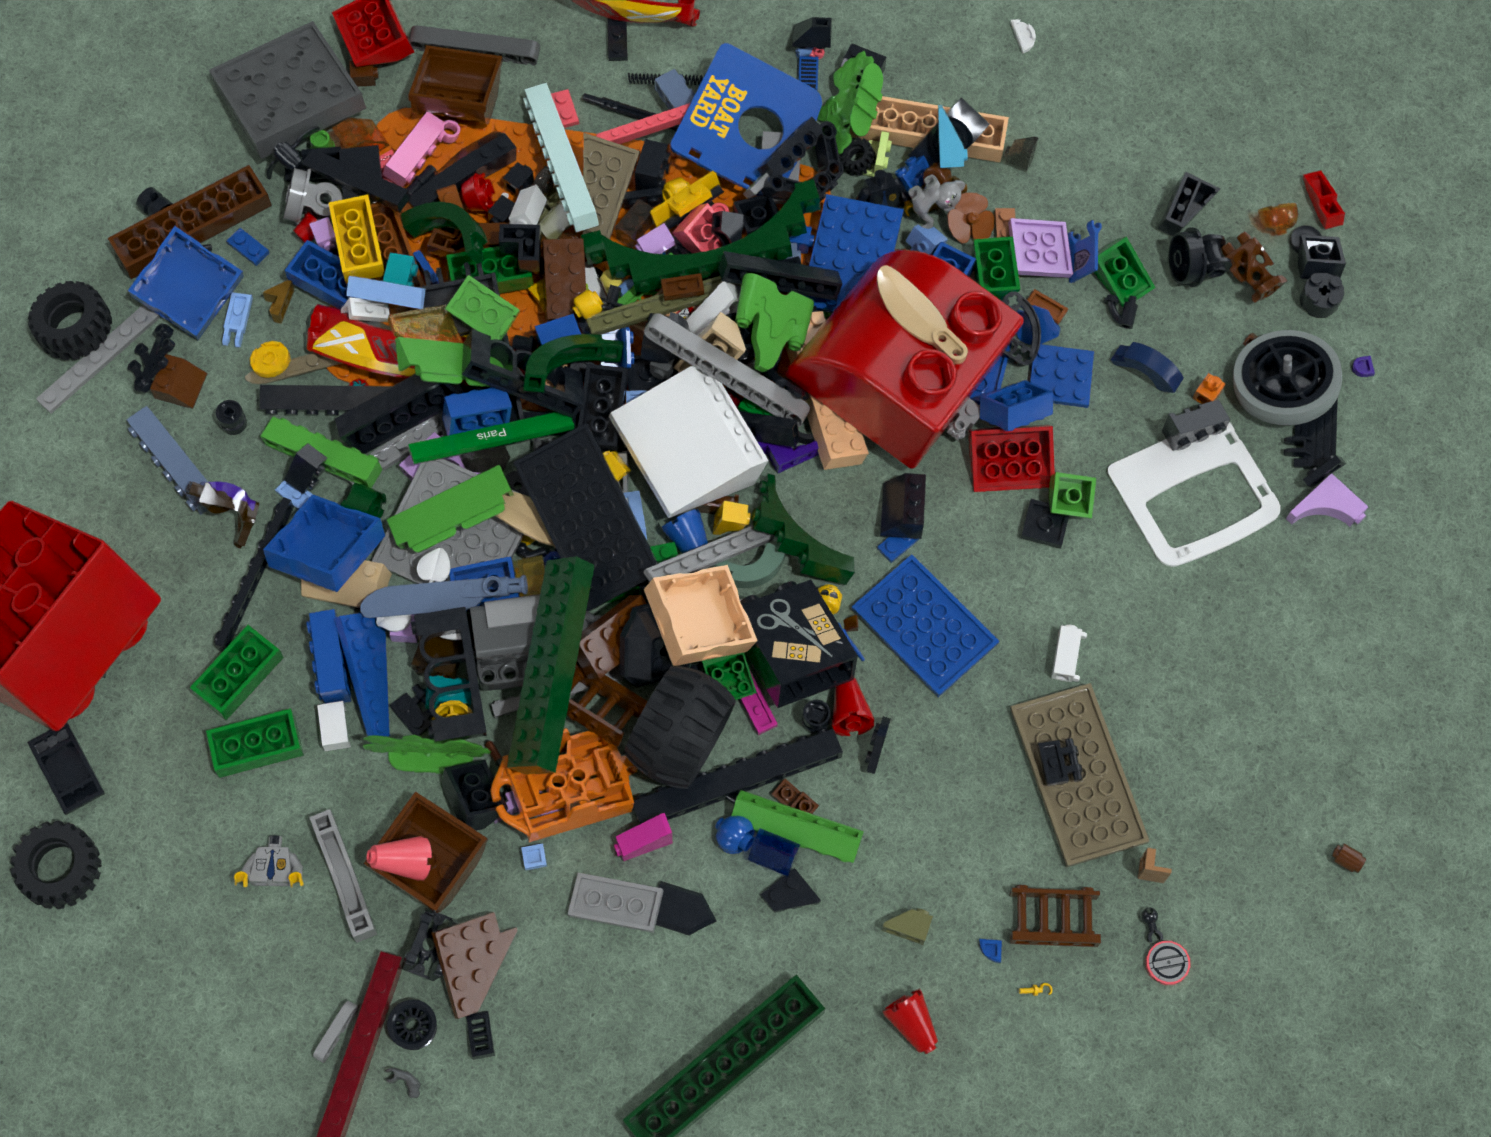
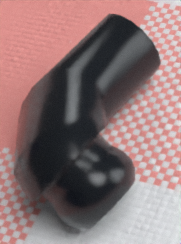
M520 542L516 550L518 556L527 561L547 557L544 547L532 550L527 547L525 542Z

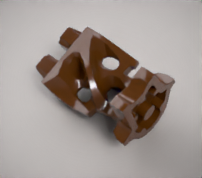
M1244 231L1236 237L1241 244L1239 248L1235 250L1229 242L1222 246L1221 250L1224 258H1229L1232 261V267L1229 270L1240 283L1246 281L1253 288L1255 293L1252 295V301L1255 304L1279 290L1287 282V279L1282 275L1273 276L1267 271L1265 267L1272 266L1274 263L1256 237L1251 238ZM1257 255H1261L1264 258L1263 263L1256 260ZM1238 267H1244L1245 273L1240 274ZM1255 271L1261 274L1258 281H1255L1252 276Z

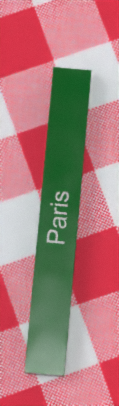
M555 412L408 444V449L413 464L573 430L574 423L571 417Z

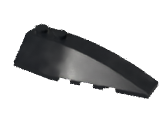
M491 132L462 148L410 196L411 198L408 203L413 208L425 203L440 202L436 190L453 184L456 185L458 193L461 192L462 184L475 173H485L484 178L516 161V146L505 133Z

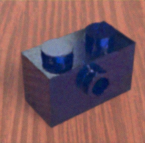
M760 828L753 841L748 860L788 876L795 863L800 844Z

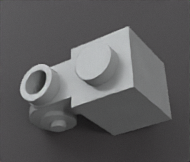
M969 398L954 417L953 422L948 425L946 433L957 441L967 435L966 431L972 429L980 419V406Z

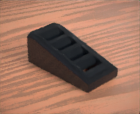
M480 1012L466 1016L472 1059L476 1060L495 1056L489 1012ZM485 1018V1023L472 1025L473 1020ZM486 1027V1031L478 1033L473 1032V1029ZM487 1036L486 1040L475 1042V1038ZM485 1044L489 1046V1048L476 1050V1046Z

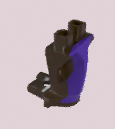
M189 481L185 493L195 496L194 501L215 514L234 510L237 513L238 527L233 544L240 549L242 546L245 547L250 531L256 521L259 502L250 499L245 490L231 483L215 481L198 484Z

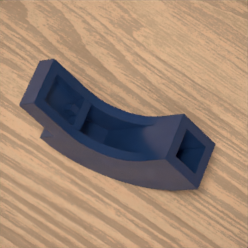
M1132 342L1130 346L1120 345L1111 358L1114 365L1134 368L1147 375L1160 391L1175 393L1184 379L1182 373L1172 361L1157 350L1141 343Z

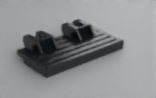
M1338 398L1327 412L1312 421L1295 425V436L1284 439L1286 445L1304 446V448L1284 449L1285 456L1303 457L1294 458V468L1311 470L1317 467L1318 469L1324 465L1323 461L1332 455L1336 456Z

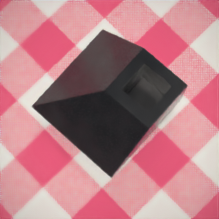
M812 17L794 24L792 47L801 49L807 47H816L818 49L831 48L832 18Z

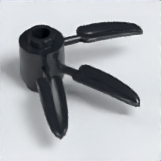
M316 126L307 130L296 139L292 146L287 142H279L273 149L275 152L273 156L276 159L268 167L267 179H271L273 169L278 161L292 171L294 168H297L303 159L301 158V151L294 148L304 138L320 128Z

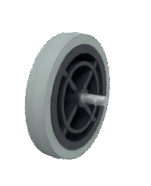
M1296 330L1274 331L1257 337L1240 352L1233 371L1234 391L1242 407L1254 417L1276 425H1298L1320 417L1333 406L1339 396L1342 385L1341 363L1333 348L1317 336Z

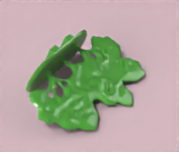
M865 51L858 53L855 58H849L833 74L834 85L838 87L839 93L836 96H831L826 101V104L821 106L817 118L818 121H829L835 125L838 154H842L843 150L852 142V137L849 133L850 129L858 136H865L868 133L872 120L876 119L878 113L876 111L877 103L881 102L883 96L881 94L883 86L882 71L877 64L873 63L874 59L872 56H866ZM857 75L861 76L860 82L856 80Z
M370 735L363 738L370 742V744L363 745L364 749L377 753L388 752L389 762L394 768L415 773L443 774L446 767L473 762L474 757L479 758L484 756V754L491 753L488 748H483L482 745L471 743L464 739L436 743L434 739L421 738L418 735L403 736L402 739Z

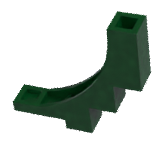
M768 473L765 479L761 480L758 485L760 499L758 507L754 508L751 514L753 529L775 535L774 541L777 542V551L797 556L798 563L800 564V573L847 585L855 573L854 557L827 547L805 532L784 508L776 492L775 475Z

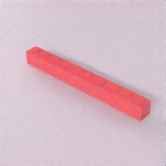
M691 103L598 133L596 137L622 144L679 125Z

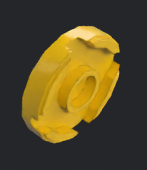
M277 341L261 344V347L256 348L250 356V365L255 374L265 378L276 377L283 373L291 361L288 349L284 344Z

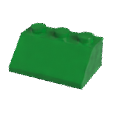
M1013 236L974 239L971 251L972 257L976 258L974 267L975 281L1000 300L1009 292H1019L1020 282Z

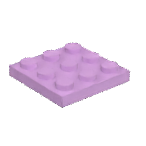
M1014 218L1008 221L1010 237L1013 236L1018 275L1070 278L1073 275L1066 222Z

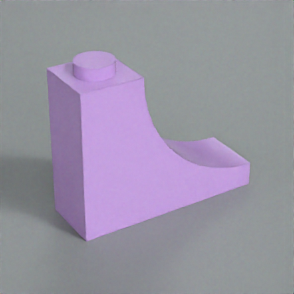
M1331 473L1289 513L1286 520L1293 524L1306 516L1327 515L1343 521L1350 527L1354 522L1359 524L1366 517L1364 513L1368 506Z

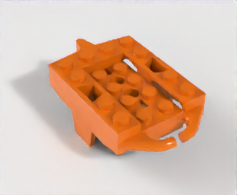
M565 728L559 754L563 752L565 754L560 755L558 758L556 773L526 775L507 768L509 755L503 756L492 782L491 797L493 802L501 800L500 788L505 784L510 785L520 813L518 815H511L505 810L504 805L497 806L496 811L505 823L526 834L528 841L533 842L632 812L634 800L629 784V776L636 773L637 768L626 756H621L614 744L608 743L596 733L586 731L570 736L568 728ZM574 777H580V778H582L583 780H582V781H576V780L574 779ZM553 783H560L562 786L555 787ZM539 791H547L546 793L539 794ZM603 796L602 799H598V800H595V801H590L591 799H595V798H598V797ZM564 808V810L529 820L530 817H534L540 814Z

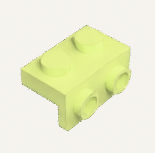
M882 131L880 141L869 140L876 155V163L871 165V170L866 169L867 173H863V175L874 177L877 170L887 169L889 157H886V152H890L892 141L888 140L889 132Z

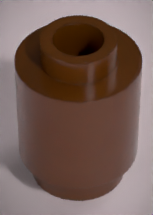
M1345 843L1342 846L1337 845L1331 855L1335 857L1333 862L1350 872L1359 873L1366 861L1362 853Z

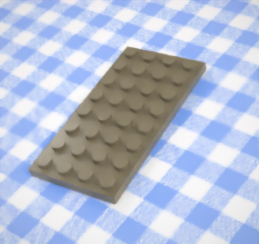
M1091 683L1010 707L1066 867L1149 843L1148 835ZM1072 738L1074 745L1078 749L1077 758L1079 764L1082 765L1083 772L1081 774L1083 780L1074 782L1073 774H1068V783L1047 786L1037 747L1038 743L1059 740L1061 748L1066 747L1065 740ZM1063 756L1065 766H1070L1069 757Z

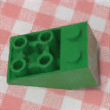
M744 653L700 661L703 672L720 682L732 694L735 700L757 693Z

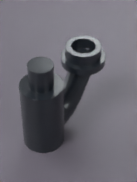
M1107 295L1104 303L1108 305L1114 321L1122 328H1133L1138 308L1136 304L1137 297L1129 296L1128 302L1124 303L1122 314L1120 315L1115 307L1119 304L1118 297Z

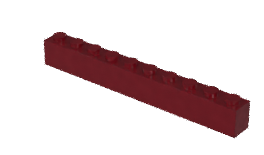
M380 951L316 1137L346 1136L402 972V967L405 963L402 957Z

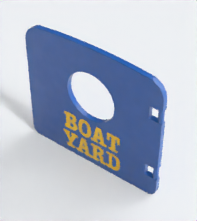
M728 43L721 44L670 143V149L683 158L697 163V165L706 170L716 172L718 176L731 183L748 189L750 185L744 183V179L747 178L755 182L761 176L757 170L761 164L804 121L810 117L817 120L822 106L821 95L809 85ZM752 108H763L771 111L782 124L783 135L781 141L770 149H757L750 146L739 133L738 122L741 115ZM690 149L701 154L700 158L698 159L688 154ZM793 169L783 174L782 176L785 178H789ZM761 190L756 194V196L763 195Z

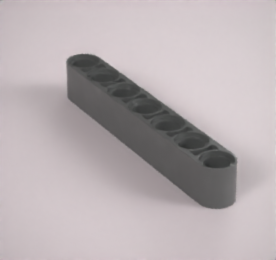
M419 25L412 26L409 35V41L413 50L425 51L426 45L502 56L503 62L513 61V63L525 65L530 63L533 66L537 64L540 44L533 40Z

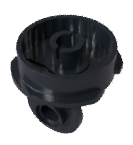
M1194 227L1187 228L1184 232L1175 233L1170 241L1168 252L1169 268L1175 282L1187 284L1190 287H1198L1205 277H1220L1231 269V259L1223 258L1221 253V247L1226 244L1225 237L1215 234H1207L1201 237L1200 231Z

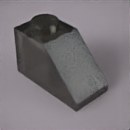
M1039 138L1015 139L1012 146H1008L1005 151L1004 157H1007L1005 165L1027 173L1034 158Z

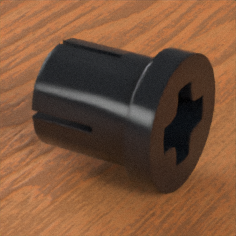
M515 335L512 348L514 351L526 350L533 353L537 348V338L532 335L530 337Z

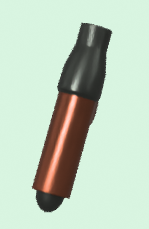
M486 740L485 747L491 751L490 755L499 768L502 756L493 742Z

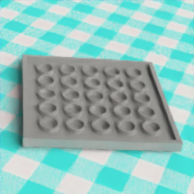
M443 458L422 462L396 514L478 474ZM494 516L469 529H464L462 526L457 527V533L453 537L417 553L409 548L407 542L404 543L405 548L401 550L397 546L389 527L372 562L382 563L390 572L416 584L429 583L430 580H422L417 573L418 562L425 554L437 548H443L449 556L450 569L510 556L513 558L524 534ZM448 575L445 581H450V575Z

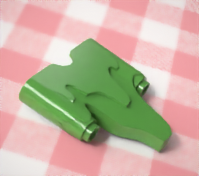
M747 273L743 276L735 321L738 327L747 328L753 320L751 342L755 352L754 369L765 372L775 365L786 342L789 345L788 348L792 351H800L803 347L814 301L794 291L789 292L787 295H782L778 291L776 283L757 274Z

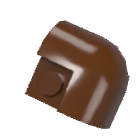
M434 228L427 244V252L446 259V255L465 252L461 231L454 228Z

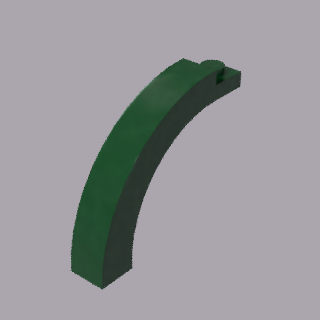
M431 202L418 205L401 213L403 228L414 238L434 228H454L462 233L466 254L477 264L484 261V248L482 245L488 243L486 234L479 223L463 208L448 202Z
M578 334L551 340L537 348L530 356L526 366L523 391L544 392L547 376L557 367L570 362L583 360L620 362L624 346L623 341L606 340L600 334Z

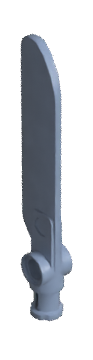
M522 575L521 578L510 579L508 576H490L479 579L388 586L378 589L367 596L361 603L360 609L363 616L367 618L423 614L459 607H466V610H470V607H476L484 598H501L502 596H509L510 593L519 592L527 594L528 582L526 575ZM498 582V590L496 592H491L490 586L493 583Z

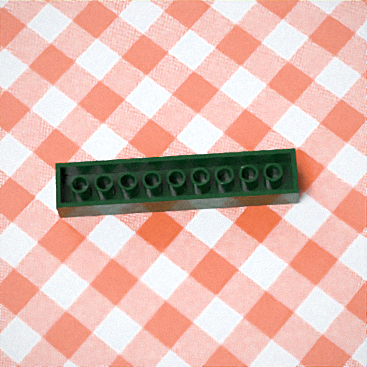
M577 556L548 560L545 567L507 768L526 775L556 773L595 566Z
M796 974L623 1119V1124L634 1137H679L825 1013L826 1008Z

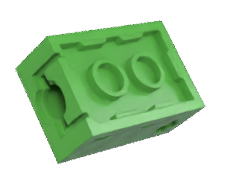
M469 275L445 308L448 313L470 328L491 336V340H502L520 314L518 308Z

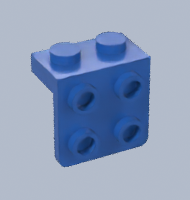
M630 327L601 334L602 338L606 340L623 341L624 346L620 362L599 361L600 365L631 368V364H634V353L631 352V344H633L634 337Z

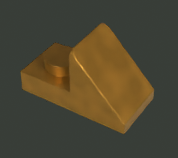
M290 280L263 292L265 301L272 302L270 314L276 323L282 324L295 290Z

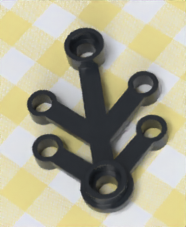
M161 323L155 328L154 332L157 338L150 355L148 347L143 343H139L135 347L134 352L142 358L145 365L143 372L141 371L142 365L136 360H132L128 365V370L134 373L136 377L134 389L137 392H148L153 383L152 378L168 364V359L164 356L173 350L175 342L170 339L173 335V329L167 324Z

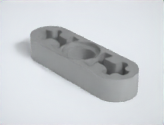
M348 1000L343 1005L313 1054L315 1059L322 1063L328 1059L340 1039L339 1035L341 1032L344 1033L358 1010L356 1004Z

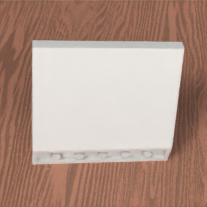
M690 366L614 410L609 415L611 422L668 518L754 485L769 461L722 383L694 366Z

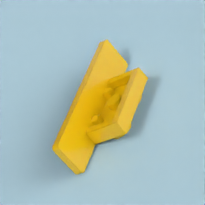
M711 171L652 209L650 214L656 227L660 226V224L674 214L682 217L711 198L710 190L716 185H720L716 172Z

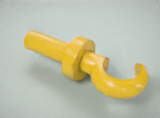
M1042 983L1040 987L1032 985V988H1019V994L1033 993V996H1038V993L1043 992V986H1048L1050 988L1048 995H1051L1053 989L1050 984Z

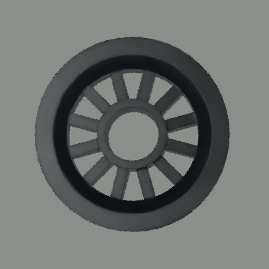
M413 999L399 1003L391 1011L387 1021V1029L390 1038L398 1046L407 1050H419L426 1047L435 1037L437 1020L434 1011L425 1002ZM410 1021H418L419 1025L416 1030L409 1031L407 1029ZM421 1031L425 1032L426 1035L423 1036V1035L421 1034ZM416 1035H419L421 1039L417 1040Z

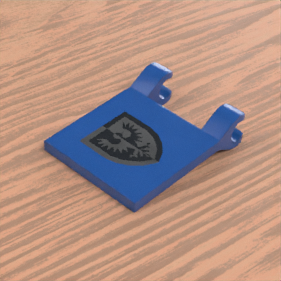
M1094 220L1089 221L1086 226L1090 236L1082 240L1080 234H1076L1073 237L1072 231L1067 233L1073 270L1069 283H1074L1098 270V233L1102 228L1101 223L1098 222L1094 225Z

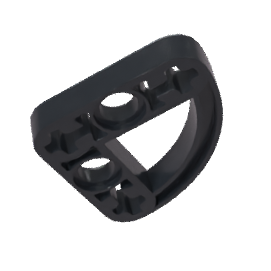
M1009 292L1004 296L1002 302L1008 305L1010 303L1008 297H1017V305L1013 304L1010 308L1017 312L1021 307L1025 311L1031 325L1032 340L1029 348L1013 338V350L1010 352L1004 351L1003 354L1021 365H1029L1036 358L1040 347V322L1034 308L1026 298L1018 292ZM1018 345L1021 346L1019 351L1022 353L1029 352L1030 360L1023 362L1021 360L1022 356L1018 353L1016 357L1012 355L1017 350Z

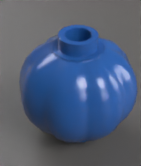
M729 816L726 819L721 818L715 826L717 829L716 840L718 845L728 854H739L743 850L746 852L755 841L753 836L755 833L754 828L745 817Z

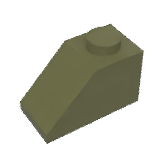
M911 909L884 922L882 931L924 945L933 916L929 915V912L924 909Z

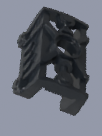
M425 908V912L420 914L419 928L411 949L404 956L405 964L402 970L427 980L435 981L443 976L435 943L432 950L426 951L423 948V941L426 938H430L434 942L432 932L437 931L438 925H441L445 919L449 920L447 927L459 922L454 918ZM432 920L433 927L428 929ZM417 957L420 958L419 964L414 965ZM430 957L432 967L429 975L426 976L424 975L425 967L423 964Z

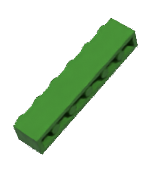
M272 417L261 435L266 446L291 457H295V454L308 443L327 457L324 464L326 467L325 471L370 488L373 487L383 470L378 458L370 454L368 456L364 455L354 447L347 448L337 440H328L324 435L318 432L315 434L309 432L308 429L301 425H298V427L292 425L291 422L284 418Z
M740 790L731 815L745 817L751 822L754 830L760 834H768L776 837L778 840L795 843L801 848L816 850L822 855L837 857L843 862L854 863L864 831Z

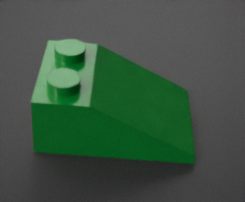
M1127 237L1118 238L1098 251V270L1094 274L1112 295L1118 297L1119 304L1122 307L1125 302H1128L1129 296L1137 297L1136 300L1156 288Z

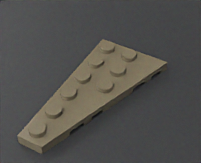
M583 132V179L599 222L598 226L583 230V234L600 230L603 236L610 239L640 151Z

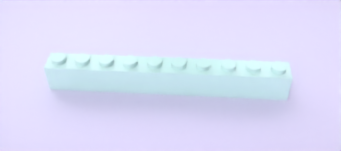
M547 83L524 89L526 97L523 98L526 109H530L528 114L531 122L535 121L532 123L535 134H540L537 135L540 147L544 146L542 152L545 160L549 159L547 161L550 173L554 172L551 174L554 185H559V187H556L559 198H564L561 202L564 212H569L566 214L569 225H574L576 232L598 226L596 210Z

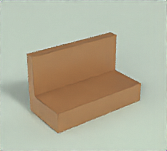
M1147 848L1140 857L1138 879L1164 883L1170 876L1172 869L1154 866L1156 849Z

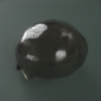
M544 166L537 174L534 182L528 187L537 185L543 194L548 193L554 185L551 175L554 172L550 173L549 168Z

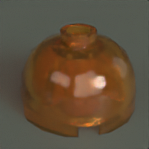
M1286 203L1279 204L1276 207L1268 206L1259 209L1258 217L1260 224L1266 231L1275 232V235L1287 234V230L1293 228L1298 220L1297 204Z

